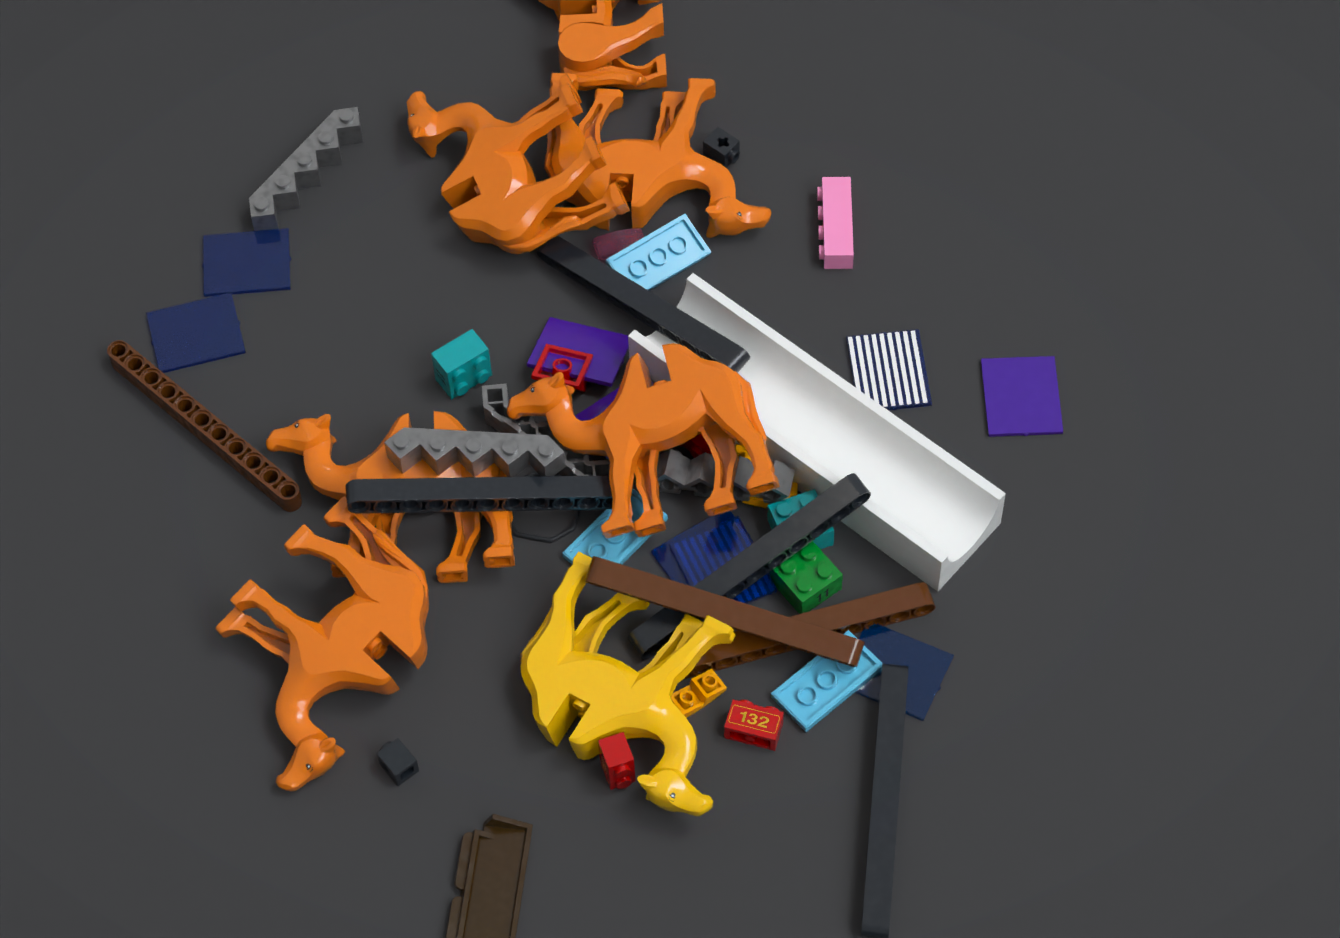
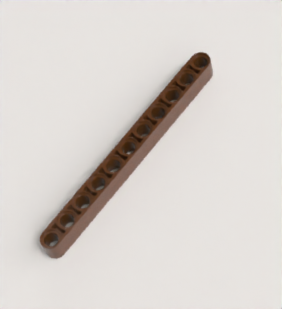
M116 340L109 344L107 353L112 367L283 510L293 512L302 506L299 486L294 480L123 340Z
M592 556L585 582L677 612L689 614L703 620L709 615L729 625L734 630L852 667L858 666L865 644L862 640L600 557Z
M919 582L790 616V618L841 634L848 630L852 634H857L927 615L934 611L936 607L927 583ZM737 630L734 631L736 636L731 644L713 645L684 679L698 676L710 669L718 671L797 649Z

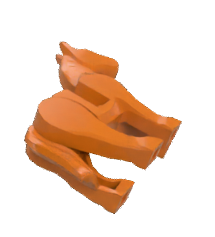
M538 0L545 6L554 9L560 22L558 40L560 73L576 74L578 76V90L587 91L604 86L624 90H647L667 87L665 54L657 56L643 66L628 64L620 58V56L635 50L648 40L664 36L662 3L651 8L641 18L632 23L613 26L612 10L620 0ZM660 0L637 1L639 5L659 2Z

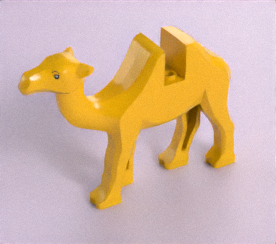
M578 551L573 558L572 565L567 569L561 584L553 594L552 607L542 625L521 653V675L526 688L532 696V710L537 726L547 741L557 747L578 715L581 720L569 737V742L578 759L582 760L591 759L599 754L598 740L624 732L626 740L642 737L659 740L665 746L662 759L648 775H640L637 778L639 784L647 792L646 799L667 811L701 816L711 810L713 800L709 795L701 794L686 778L696 757L697 738L692 725L672 702L671 696L677 684L693 670L700 658L713 645L731 644L736 636L733 632L734 630L729 625L709 615L706 616L703 622L689 614H685L669 641L657 652L652 661L638 672L615 658L598 654L599 646L607 631L628 612L647 610L651 603L617 593L598 609L585 615L575 631V604L587 583L585 578L592 560L591 557Z

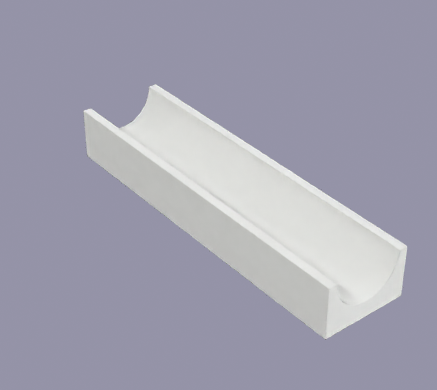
M692 273L687 278L686 287L677 308L738 344L750 355V359L738 374L751 384L757 413L767 437L766 445L771 461H781L789 468L795 470L793 482L798 483L797 490L804 493L815 489L818 496L845 476L855 473L871 492V496L867 502L842 519L841 522L933 589L939 591L1001 524L1006 493L700 277ZM634 330L628 336L629 359L634 354L639 353L649 369L653 383L661 380L671 381L662 345L677 343L658 331L644 337Z

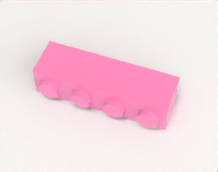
M822 177V187H817V201H822V206H818V220L823 222L822 226H818V239L823 240V245H819V260H824V269H853L851 177Z

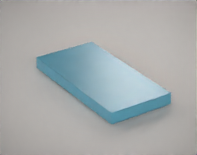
M683 214L609 257L605 263L650 291L709 256L711 251L687 215Z
M632 488L631 504L633 512L632 521L634 523L641 517L644 509L640 493ZM606 509L562 552V557L572 564L573 558L579 551L591 558L595 556L623 564L651 535L638 537L633 531L616 537L605 538L601 532V525L609 519L612 513V509ZM663 512V519L666 522L668 515Z
M849 630L844 633V635L856 638ZM865 646L863 647L857 667L816 656L771 693V698L807 732L882 670V662Z

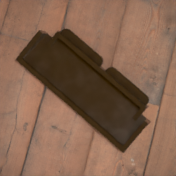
M492 814L484 822L483 831L474 829L472 832H467L462 836L454 882L455 887L461 890L460 896L454 897L451 901L445 938H516L533 824Z

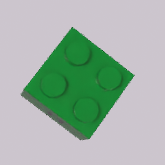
M813 541L770 571V581L799 614L811 611L842 589L843 574Z

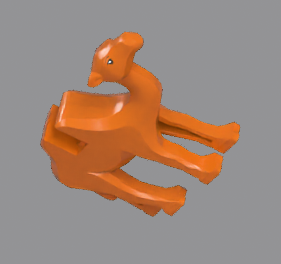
M568 73L551 74L550 97L557 91L560 77ZM568 74L578 91V76L576 74ZM689 78L688 90L686 92L664 91L662 93L660 118L653 140L618 139L601 143L600 132L605 120L611 112L622 108L623 92L620 89L597 88L595 90V101L587 115L579 123V127L571 118L547 133L548 143L544 169L549 178L560 174L581 155L585 139L590 136L593 137L607 165L594 171L579 186L573 196L566 199V201L577 207L589 205L602 199L608 185L616 182L626 202H631L633 231L643 228L669 198L686 190L696 188L705 189L710 195V203L706 208V212L709 214V226L706 233L708 238L719 234L733 236L748 229L763 228L771 218V210L768 207L748 205L737 200L735 182L729 170L722 164L694 152L690 147V138L696 126L697 113L701 104L716 96V82L713 79ZM610 219L594 226L609 230Z
M568 74L560 77L558 89L549 99L530 110L519 121L514 123L496 119L483 107L472 102L458 103L437 112L426 102V96L422 91H415L407 100V124L414 141L424 148L431 158L437 154V145L448 135L456 131L467 133L468 142L465 155L441 186V195L453 208V210L449 211L451 218L470 240L479 243H491L508 253L521 254L533 251L561 233L573 230H587L600 222L614 218L617 214L623 215L630 211L625 197L616 182L608 185L603 198L594 203L574 208L555 207L556 204L573 196L579 186L594 171L607 165L597 142L592 136L585 139L581 155L568 168L558 175L536 182L533 170L524 155L526 150L534 141L549 133L553 128L583 112L580 105L582 101Z
M675 343L665 344L662 347L671 381L661 380L652 384L647 365L639 353H636L628 360L614 401L600 415L591 420L581 421L575 417L571 397L574 388L564 384L562 372H558L552 377L542 378L531 384L525 391L512 397L507 406V415L513 420L522 416H545L552 434L565 449L574 453L607 456L610 460L609 481L613 501L612 513L609 519L601 525L602 535L605 538H612L634 531L638 537H645L666 530L659 499V482L657 478L659 452L679 446L696 435L702 434L715 461L714 488L710 497L704 503L707 515L715 516L737 509L736 500L733 496L735 473L739 462L735 440L746 449L754 467L752 476L746 484L750 495L760 494L780 487L778 478L774 474L775 468L768 453L767 437L757 413L751 384L725 364L703 359L685 346ZM635 473L636 487L642 497L644 512L633 523L631 493Z
M434 411V429L467 431L452 415L446 412ZM409 413L397 418L386 437L373 453L356 463L346 466L336 465L331 460L332 445L336 442V438L330 434V414H324L319 418L300 419L288 427L275 429L266 440L267 450L271 452L285 451L304 456L305 471L311 485L321 494L337 500L344 496L346 497L345 485L355 479L473 477L459 461L440 475L423 459L402 473L387 457L384 442L404 427L412 428ZM493 463L476 477L507 476ZM512 511L453 512L456 519L457 534L449 557L436 568L437 580L440 583L468 581L467 565L476 544L481 538V518L483 515L491 525L494 534L493 544L483 553L484 566L486 568L515 566L511 522L513 521ZM405 513L363 514L374 527L376 525L377 529L382 530L397 545V532ZM350 530L348 545L365 558L362 543ZM330 564L333 577H345L335 565Z
M345 496L325 514L323 519L329 527H348L362 543L365 558L349 545L336 543L315 535L305 524L284 544V548L291 556L310 554L335 565L355 591L353 596L336 605L317 623L299 617L288 607L273 599L264 589L260 588L250 579L231 598L230 601L235 608L216 626V630L222 637L227 638L235 634H243L255 640L267 651L284 659L289 664L287 675L276 701L275 714L281 730L296 748L285 771L277 776L276 784L279 788L291 792L300 789L309 781L325 774L332 768L338 758L345 753L342 747L336 745L335 738L328 737L311 722L309 710L314 702L326 694L342 689L364 690L388 695L398 691L400 688L393 678L374 661L375 658L378 660L386 653L389 644L417 670L424 663L427 656L428 647L425 622L429 610V590L424 570L407 557L382 530L375 528L363 514L348 511ZM249 608H259L270 617L277 628L285 633L262 625L251 616L245 615L242 611Z

